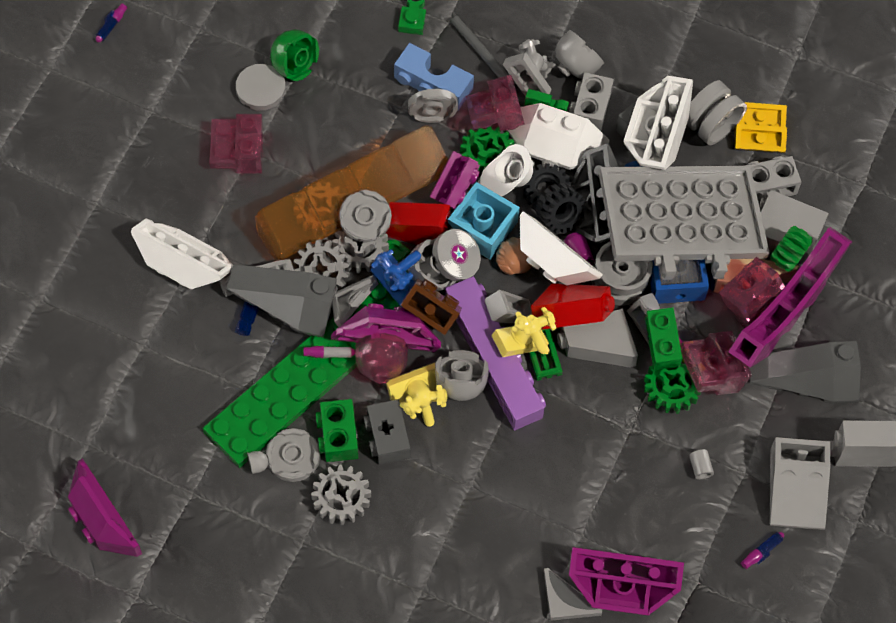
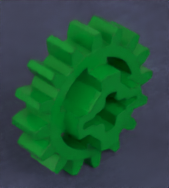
M491 124L487 125V129H483L481 125H478L477 132L470 129L468 136H463L460 153L479 162V173L480 171L483 172L487 165L503 152V149L505 150L510 145H514V140L509 139L508 131L503 134L500 133V126L492 130Z
M687 361L685 364L681 363L679 367L653 371V366L649 367V374H646L644 382L647 383L644 387V392L650 393L648 396L649 402L656 401V409L664 406L665 413H668L670 408H674L676 414H679L681 407L688 411L691 403H697L698 395H701L702 387H700L702 377H696L698 374L697 368L692 370L689 368L690 361ZM656 382H657V386L660 387L661 392L658 391V389H657V387H656Z

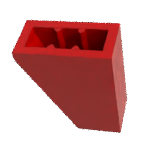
M390 202L389 204L392 218L390 227L385 233L389 238L418 245L426 240H433L449 230L450 205Z
M551 284L531 305L532 315L538 318L543 315L541 308L546 307L554 315L555 325L558 328L603 322L614 310L615 300L611 296L610 286ZM546 325V326L542 327L541 330H543V329H551V328H550V326H547V325Z

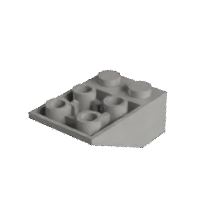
M775 438L770 449V526L825 530L830 477V441Z

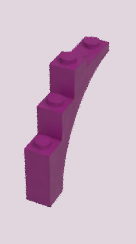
M829 227L781 293L755 321L741 331L728 352L750 368L767 358L781 336L792 329L804 309L813 305L852 241L832 227Z

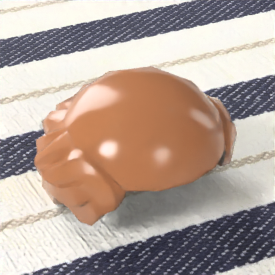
M511 237L502 242L500 247H498L496 263L505 274H522L532 267L526 261L528 256L521 251L520 237Z

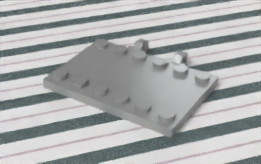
M750 166L668 167L666 170L651 167L600 168L599 178L614 261L654 260L655 266H660L662 280H673L677 272L675 264H678L679 260H705V263H711L713 279H724V275L728 271L726 264L730 263V259H766L768 257L769 248Z

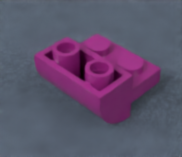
M453 151L429 197L440 204L450 205V209L455 210L462 203L470 184H474L477 180L479 162Z

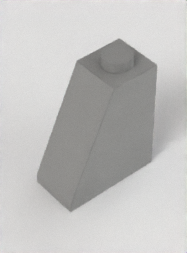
M623 309L612 311L603 322L561 327L560 333H557L559 346L561 349L565 348L567 357L630 368L636 366L638 354Z

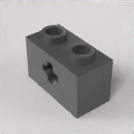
M399 399L368 405L367 416H363L366 432L371 431L373 440L369 441L372 457L377 456L379 465L410 459V444ZM384 430H387L390 435H385Z

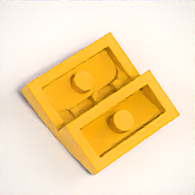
M744 102L747 104V110L735 127V149L785 153L787 105Z

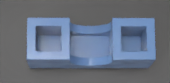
M409 43L394 64V78L401 84L409 85L418 91L443 89L454 93L458 99L459 111L473 90L474 75L454 65L445 74H431L428 72L431 67V53Z

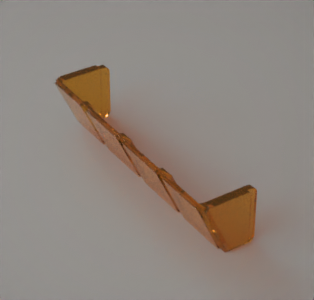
M425 125L395 140L392 144L350 163L347 167L305 186L302 190L260 209L255 216L257 232L274 260H285L300 249H305L307 243L315 244L316 240H322L343 229L339 214L342 203L349 195L362 190L374 191L383 196L389 205L390 202H396L438 180L448 161V157L433 128Z

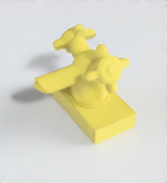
M542 307L543 315L538 318L534 315L526 317L521 312H516L515 316L517 318L514 326L496 329L491 336L502 357L534 351L548 354L550 351L548 348L549 343L541 328L547 325L550 326L552 331L556 329L555 318L552 312L548 311L546 307Z
M435 363L385 381L390 400L399 399L400 407L404 409L406 414L410 415L411 419L416 418V413H422L426 426H433L435 422L430 404L437 402V405H441V407H446L447 405L446 390L442 388V385H436Z

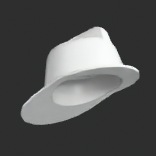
M519 144L507 147L483 170L480 184L501 197L515 187L527 184L532 177L534 166L528 149Z

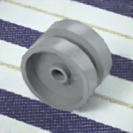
M720 80L707 85L691 101L687 126L693 131L699 130L698 136L710 146L724 139L736 127V124L740 122L747 110V104L736 95L730 96L731 90Z
M609 241L597 253L593 266L603 275L600 279L591 280V283L594 286H610L611 296L614 297L615 305L625 306L633 304L643 296L652 274L653 262L652 260L614 261L611 241Z

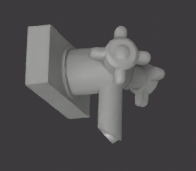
M527 39L519 45V50L525 49L526 52L508 57L503 63V66L525 97L528 89L550 94L552 90L545 79L551 69L555 67V63L547 61V56H542L536 52L535 45L540 44L539 40Z

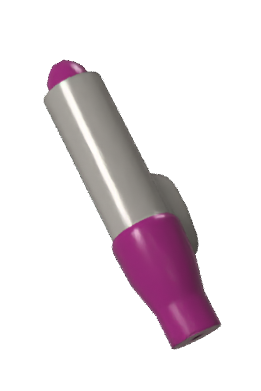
M313 346L303 348V356L315 358H351V356L356 354V350L351 347Z

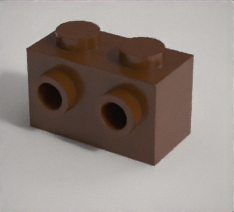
M417 279L402 301L401 306L446 335L461 312L460 302L449 294L444 296L436 291L437 286L429 280L424 279L421 281Z

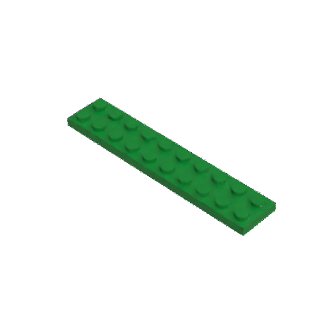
M378 281L379 284L347 321L365 306L368 307V304H381L384 306V309L390 310L400 306ZM333 316L327 323L324 338L311 335L204 426L203 432L241 468L249 461L247 453L263 449L271 439L273 440L277 436V433L286 429L380 346L331 340V334L339 328ZM313 346L351 347L356 350V354L351 356V358H315L303 356V348Z

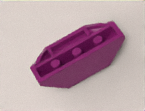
M368 304V307L365 306L331 334V340L429 352H435L441 348V341L423 320L404 307H394V310L384 309V306L381 304Z
M82 458L77 462L68 494L71 504L68 511L75 522L81 520L85 527L82 533L89 544L95 542L99 550L135 557L142 555L138 542Z
M572 547L569 577L592 608L649 616L681 591L684 562Z

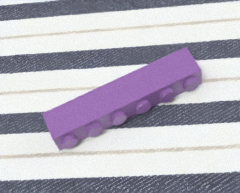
M473 276L445 288V295L449 294L460 302L459 306L462 309L456 322L472 352L477 353L479 359L483 362L484 360L488 362L489 373L487 381L513 430L515 431L542 419L546 403L540 392L536 393L531 373L528 370L524 371L521 365V355L502 357L491 336L496 329L505 327H501L499 322L491 320L485 303L487 294L484 286L481 283L478 284Z

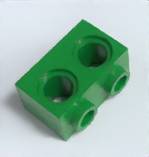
M674 307L647 311L645 324L653 371L679 367L682 362V353Z
M353 400L320 402L321 412H316L317 429L323 428V437H318L320 454L325 453L326 462L358 459ZM334 415H338L342 418L340 421L332 422L329 420V418ZM335 440H341L344 442V445L334 447L331 443Z

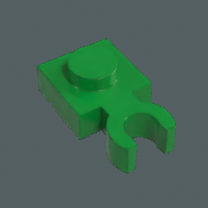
M407 0V7L402 6L398 32L423 35L426 9H423L425 0L417 2Z
M528 89L525 97V106L542 103L568 112V101L554 100L550 94Z

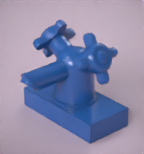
M390 249L377 255L375 261L371 264L372 268L370 270L396 303L402 307V301L415 283L412 279L413 274L411 272L407 273L406 270L420 260L421 253L415 250L398 263L392 255L394 253L393 250Z

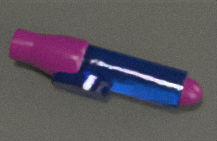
M121 3L116 10L109 12L104 19L105 24L96 34V42L104 41L116 24L120 22L125 11L128 9L126 5Z
M774 533L760 546L752 550L741 562V565L748 569L751 565L760 564L770 556V551L783 541L784 533Z

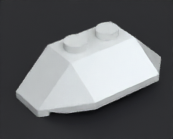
M666 76L662 79V82L637 98L623 142L640 166L666 170L675 161L689 118L693 87L692 79Z
M542 103L515 108L506 128V132H509L514 143L527 148L531 157L542 161H552L568 170L579 167L583 161L582 156L585 151L609 144V139L589 119Z
M524 211L520 214L521 251L528 256L526 261L538 270L540 267L545 270L543 275L553 283H556L558 280L565 285H571L601 278L603 274L538 220Z
M144 219L131 230V234L147 266L177 281L184 287L194 289L221 280L232 271L233 264L229 262L228 258L221 251L178 228Z

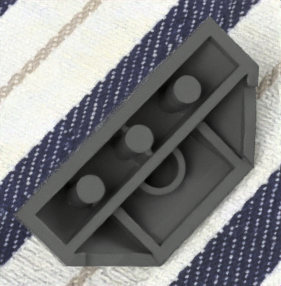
M608 144L584 152L582 156L583 161L577 168L571 182V187L583 196L582 198L586 202L584 204L586 211H582L585 214L584 218L579 217L578 220L581 223L578 226L574 224L575 231L596 244L611 240L599 170L601 167H619Z

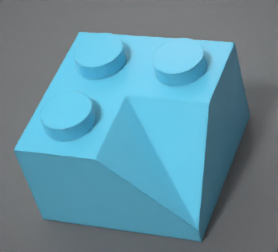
M476 182L466 194L462 203L457 206L448 218V223L453 229H461L469 233L476 241L480 254L491 259L498 250V247H500L501 243L504 242L518 223L520 207Z

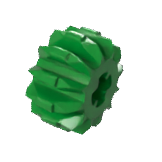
M790 227L772 252L770 260L780 269H784L787 272L792 271L812 244V237L802 228Z

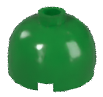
M296 29L284 31L273 42L270 53L271 63L275 70L283 77L293 81L303 80L312 72L309 69L312 63H317L319 45L317 39L309 33Z

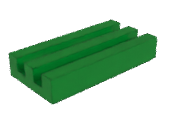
M543 329L542 331L549 343L548 348L550 349L549 352L554 368L550 369L546 354L539 352L544 368L541 371L535 351L528 353L536 381H540L544 377L547 379L552 378V375L561 376L563 373L550 329Z

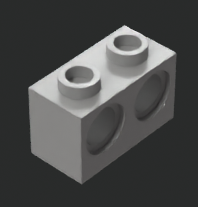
M584 72L582 82L577 81L574 95L578 96L577 102H571L569 113L589 119L601 131L614 79Z
M779 156L770 161H754L745 165L750 166L753 179L762 181L756 182L753 180L758 202L761 201L762 197L767 199L771 190L785 196L798 194L801 179L793 156L785 158Z

